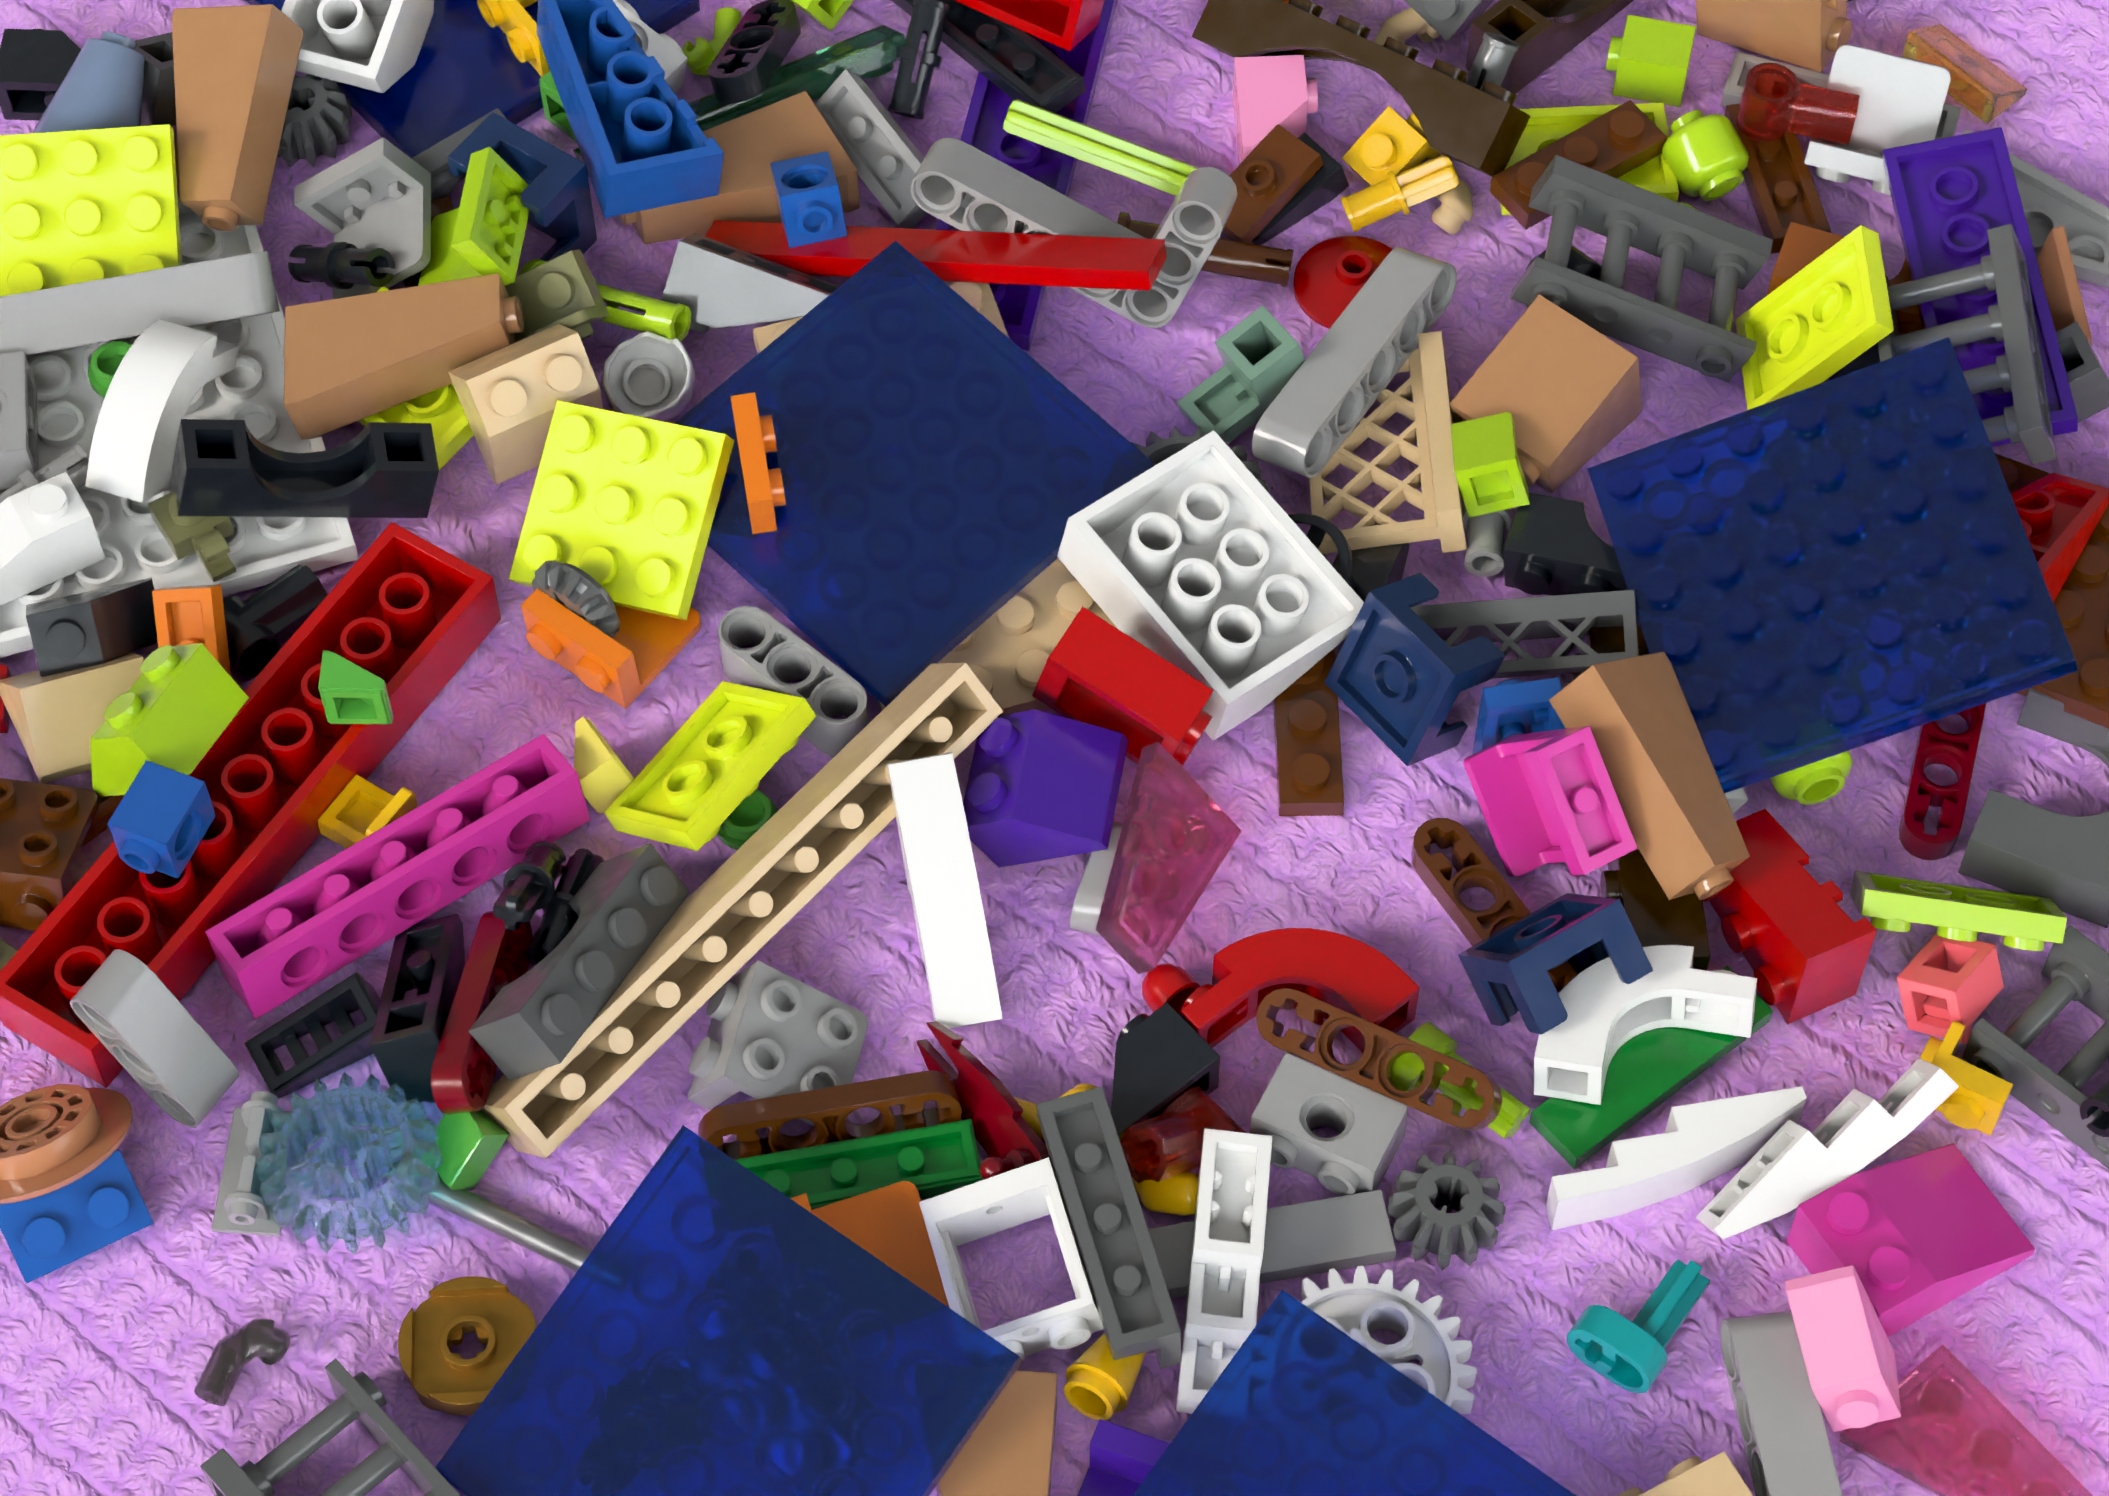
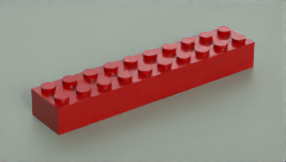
M391 522L244 690L249 699L190 774L191 777L205 781L216 817L180 877L175 878L156 870L152 874H146L131 868L120 858L113 841L0 971V1020L3 1026L107 1088L124 1067L76 1015L70 1005L71 999L115 949H120L130 953L147 965L180 1002L216 959L205 931L267 896L276 888L320 835L317 822L320 816L356 774L364 779L371 775L501 620L493 577ZM323 650L336 653L385 680L393 712L392 724H330L327 722L318 689Z

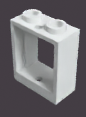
M1049 1157L919 1202L960 1346L972 1367L1009 1370L1020 1365L1027 1355L1051 1347L1054 1349L1073 1348L1086 1342L1091 1337V1333L1103 1330ZM1050 1214L1076 1299L981 1331L957 1246Z

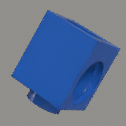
M828 151L770 163L779 213L789 248L847 236L839 186Z
M146 760L107 824L119 856L128 866L146 874H152L156 870L179 878L216 817L205 781Z

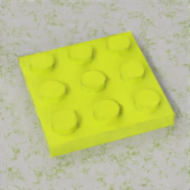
M170 124L0 135V297L182 265L174 130Z
M557 400L509 579L517 584L533 587L532 581L535 578V571L545 561L552 560L567 563L580 568L594 578L606 590L617 606L687 621L735 440L723 433Z

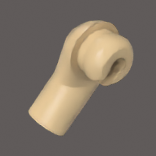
M1409 7L1387 18L1373 42L1383 46L1387 37H1391L1405 43L1407 39L1416 33L1420 40L1428 43L1433 38L1436 39L1440 34L1415 10Z
M1459 178V184L1456 188L1435 196L1442 203L1432 213V221L1450 235L1457 234L1465 220L1470 222L1474 215L1470 188Z

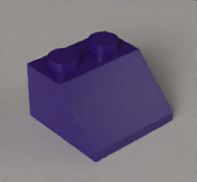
M1036 709L998 716L977 737L963 801L970 840L999 868L1108 849L1128 739L1123 733Z

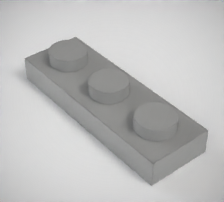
M845 69L815 103V106L856 167L859 177L894 222L902 228L913 229L927 214L915 203L910 191L912 180L924 157L858 74Z

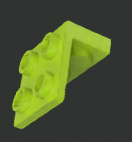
M491 147L471 153L459 208L437 215L433 219L431 225V258L428 265L421 270L418 286L497 273L500 274L504 286L515 282L530 211L522 205L520 194L529 185Z

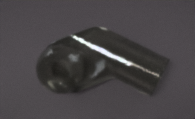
M255 1318L220 1339L204 1368L194 1393L210 1404L225 1406L243 1367L247 1363L258 1357L263 1363L272 1365L284 1357L291 1341L288 1332L275 1327V1322L272 1319Z

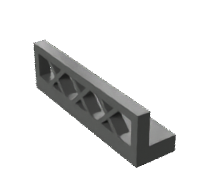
M1634 590L1411 607L1450 647L1479 636H1485L1492 642H1500L1502 645L1499 649L1506 656L1509 652H1512L1519 658L1516 660H1503L1492 679L1580 673L1586 671L1593 664L1639 656L1638 612ZM1592 627H1624L1625 652L1598 654L1581 639L1587 636V632ZM1560 637L1565 639L1550 657L1533 658L1517 645L1521 640ZM1574 647L1583 654L1566 656Z
M1103 1087L1037 1103L1038 1121L1113 1361L1155 1350L1160 1369L1181 1364V1329Z

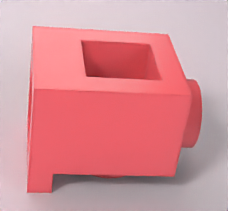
M1936 933L1897 976L1908 1029L1944 1038L1953 1020L1966 1026L1960 1043L1964 1044L1968 1042L1971 1035V1024L2004 987L1996 945L1977 940L1974 942L1952 940L1940 937Z

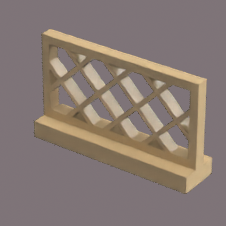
M1442 330L1418 334L1419 349H1415L1397 372L1410 371V378L1395 392L1385 388L1376 399V401L1382 404L1366 419L1363 417L1323 470L1316 477L1309 478L1311 511L1313 515L1331 521L1345 509L1361 518L1353 528L1340 530L1346 537L1351 550L1440 539L1442 553L1467 550L1461 491L1454 473L1451 424H1453L1450 408L1451 396ZM1396 412L1414 421L1399 436L1380 427ZM1367 438L1386 447L1370 463L1352 453ZM1400 456L1418 465L1403 481L1385 472ZM1339 464L1357 473L1342 489L1323 480ZM1372 482L1390 492L1374 508L1356 498ZM1420 486L1422 488V492L1417 490ZM1324 498L1329 500L1326 504ZM1406 501L1424 511L1425 519L1397 522L1388 516ZM1326 533L1318 550L1321 554L1338 552L1334 541Z

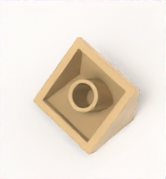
M130 653L106 663L41 677L39 670L0 680V696L40 783H47L91 771L90 739L106 720L103 715L109 704L118 696L128 692L142 674L140 667L144 661L143 656Z

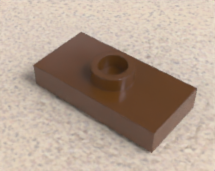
M1277 124L1229 175L1236 184L1238 195L1223 232L1235 241L1251 243L1324 165L1321 155Z

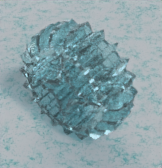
M344 1072L339 1081V1088L328 1090L324 1082L317 1079L314 1085L315 1096L308 1100L292 1092L290 1104L293 1113L273 1111L271 1124L275 1132L260 1134L259 1146L264 1156L256 1159L257 1162L255 1164L258 1178L260 1181H263L259 1191L266 1205L273 1207L272 1214L275 1222L281 1228L292 1225L291 1229L294 1238L300 1241L301 1244L316 1235L319 1248L323 1249L326 1253L331 1250L338 1239H344L347 1250L355 1255L360 1246V1239L371 1236L372 1242L375 1245L383 1248L386 1242L384 1230L391 1226L395 1230L407 1235L410 1223L406 1213L426 1215L429 1204L425 1194L438 1192L440 1180L438 1172L435 1170L443 1163L441 1148L436 1145V1140L439 1137L435 1123L430 1119H425L426 1114L421 1102L417 1098L406 1101L404 1089L399 1087L397 1082L382 1092L380 1081L373 1074L368 1077L361 1087H354L352 1077ZM353 1126H366L372 1128L358 1129L354 1128ZM325 1136L319 1147L306 1153L316 1141ZM341 1147L346 1148L350 1160H357L355 1166L359 1178L356 1180L352 1177L348 1166L342 1167L344 1160L340 1150ZM400 1162L392 1177L374 1192L378 1181L394 1171V1163ZM336 1196L345 1198L348 1201L326 1200V1198Z

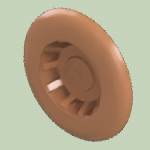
M57 1084L32 1090L1 1105L0 1204L25 1201L51 1193L73 1183L102 1164L120 1146L131 1127L132 1107L129 1100L123 1094L110 1089L82 1088L79 1085Z

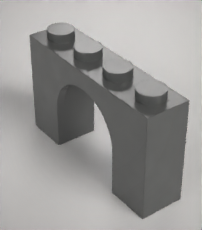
M2030 688L2017 725L2080 747L2098 757L2109 768V729L2064 712V703ZM1989 789L1958 873L2008 892L2051 898L2062 912L2108 928L2109 810L2092 816H2068Z

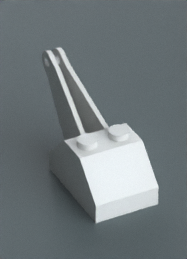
M285 0L281 12L304 30L296 71L384 93L415 65L433 16L434 0Z

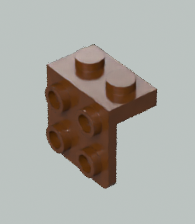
M0 778V926L36 931L73 888L70 870L99 808L98 797L95 791L85 788Z

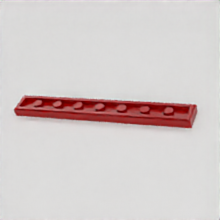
M715 220L704 236L809 275L1149 291L1167 258L1164 239L846 226L847 236L789 248L782 223Z

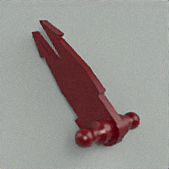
M937 1021L927 1022L926 1024L957 1068L958 1073L927 1039L916 1041L929 1071L947 1074L954 1080L962 1109L961 1119L972 1120L975 1138L988 1154V1157L980 1165L982 1178L987 1179L1048 1157L1050 1159L1046 1144H1043L1021 1116L1024 1111L1003 1083L961 1044L964 1038Z

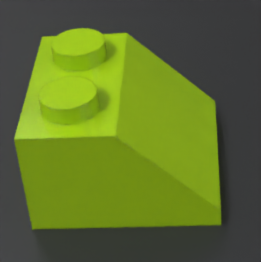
M202 643L178 646L165 645L153 651L143 661L140 667L142 674L129 691L118 696L106 708L103 715L106 720L90 739L92 788L100 797L125 795L146 760L190 776L249 699Z

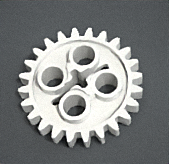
M1357 1266L1353 1283L1344 1284L1339 1273L1333 1268L1329 1269L1327 1288L1321 1290L1313 1281L1305 1278L1302 1280V1302L1283 1293L1279 1301V1312L1282 1317L1272 1314L1264 1315L1262 1333L1267 1338H1254L1252 1357L1259 1362L1251 1364L1249 1368V1374H1251L1250 1384L1260 1387L1253 1392L1252 1408L1253 1411H1270L1264 1418L1263 1432L1265 1436L1286 1432L1281 1446V1455L1284 1458L1293 1455L1300 1449L1307 1452L1305 1473H1312L1322 1462L1331 1465V1484L1337 1485L1343 1478L1346 1469L1356 1470L1360 1487L1367 1488L1371 1470L1380 1469L1384 1478L1392 1486L1396 1485L1399 1464L1405 1463L1412 1472L1419 1476L1424 1471V1451L1442 1460L1446 1456L1448 1446L1444 1435L1460 1439L1465 1421L1459 1414H1471L1474 1395L1465 1389L1474 1387L1477 1368L1464 1364L1470 1360L1472 1343L1467 1340H1454L1460 1328L1461 1320L1458 1316L1442 1320L1437 1319L1443 1300L1441 1296L1432 1297L1424 1303L1416 1300L1419 1287L1418 1280L1413 1279L1402 1291L1393 1288L1392 1270L1386 1269L1378 1284L1368 1282L1364 1266ZM1378 1329H1388L1398 1334L1402 1340L1395 1344L1385 1345L1374 1340L1370 1333ZM1311 1345H1323L1331 1349L1335 1356L1327 1360H1315L1308 1357L1303 1352V1349ZM1417 1359L1422 1363V1365L1420 1366L1417 1364L1407 1362L1409 1360ZM1361 1370L1365 1379L1371 1381H1363L1362 1376L1359 1374V1372L1352 1371ZM1307 1386L1317 1390L1314 1392H1305L1302 1387ZM1397 1391H1408L1419 1397L1422 1403L1415 1407L1405 1408L1394 1403L1389 1396ZM1330 1407H1341L1350 1411L1355 1419L1348 1423L1337 1424L1326 1419L1322 1412Z

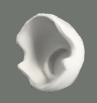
M646 331L616 346L604 362L602 386L616 412L666 421L676 417L691 399L695 371L688 352L677 338L668 339Z

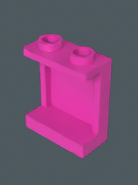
M1590 726L1513 735L1464 759L1465 770L1508 876L1519 877L1544 864L1566 862L1571 876L1585 875L1638 849Z

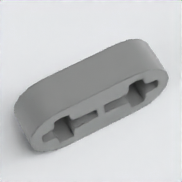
M1113 821L1108 849L1091 853L1075 896L1070 918V928L1100 937L1105 935L1134 858L1139 834L1137 827Z

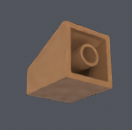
M1696 0L1697 35L1822 73L1838 48L1848 44L1852 32V21L1847 19L1848 0Z
M1539 294L1450 402L1453 424L1510 412L1515 425L1517 453L1527 486L1537 483L1550 493H1553L1641 413L1642 399L1639 359L1628 350Z

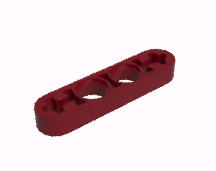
M1935 662L1931 673L1899 826V839L1904 849L1922 860L1944 858L1952 852L1963 823L1990 688V682L1968 674L1969 677L1964 692L1952 691L1957 671L1938 662ZM1945 712L1955 713L1966 720L1969 729L1959 734L1948 733L1937 725L1935 717ZM1932 764L1946 765L1956 773L1958 781L1953 785L1939 786L1932 783L1926 777L1924 769ZM1929 805L1941 807L1936 824V836L1924 833L1923 823Z
M493 911L484 913L479 921L432 1064L431 1088L433 1098L437 1107L444 1114L479 1111L484 1108L498 1066L468 1031L499 991L528 971L530 962L527 960L525 953L533 939L530 922H522L518 930L505 929L504 920L494 917Z

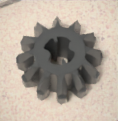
M307 74L305 77L294 75L277 158L282 156L289 167L293 166L300 159H306L314 167L316 159L320 155L336 158L337 145L349 142V134L351 132L350 118L352 117L349 100L345 97V93L341 92V87L337 85L336 81L322 80L321 77Z
M1451 1149L1444 1154L1441 1165L1435 1164L1423 1153L1421 1158L1417 1159L1415 1172L1402 1169V1172L1396 1179L1395 1189L1398 1192L1390 1196L1388 1204V1214L1391 1218L1397 1220L1393 1228L1396 1242L1413 1241L1411 1255L1415 1262L1425 1257L1429 1252L1437 1254L1436 1261L1442 1271L1449 1266L1451 1255L1456 1254L1470 1267L1477 1260L1478 1248L1491 1250L1497 1242L1498 1230L1496 1227L1504 1222L1506 1207L1503 1205L1504 1202L1497 1200L1500 1191L1497 1177L1480 1178L1482 1165L1478 1158L1469 1162L1465 1167L1456 1165L1457 1159ZM1443 1206L1441 1211L1436 1209L1437 1207ZM1452 1209L1457 1211L1455 1213H1450Z

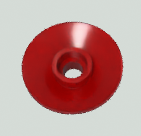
M1339 236L1316 244L1301 257L1295 268L1293 291L1297 303L1309 318L1321 326L1330 329L1393 249L1382 242L1362 236Z

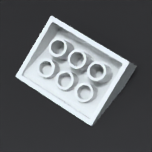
M1214 430L1069 517L1057 555L1060 561L1120 631L1213 690L1203 709L1213 716L1204 730L1213 741L1261 711L1345 640L1364 603Z

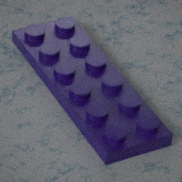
M2002 127L1884 149L1883 165L1911 281L1981 263V256L1991 254L1987 230L2012 224L2026 259L2053 436L2078 431V415ZM1984 287L1917 304L1923 329L1989 313L1988 307L1998 304L1996 291L1989 292L1988 288ZM1995 337L1931 352L1929 355L1934 376L1938 378L1996 363V357L2005 355L2006 351L2004 341L1997 342ZM2001 387L1941 402L1947 428L2003 415L2004 408L2013 406L2014 403L2012 391L2005 393ZM2010 439L1956 451L1953 454L2010 444L2012 442Z

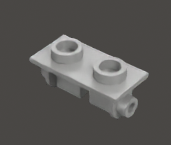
M265 1091L253 1092L250 1101L243 1103L242 1108L234 1107L211 1228L212 1232L278 1237L281 1235L302 1113L282 1111L277 1106V1096Z

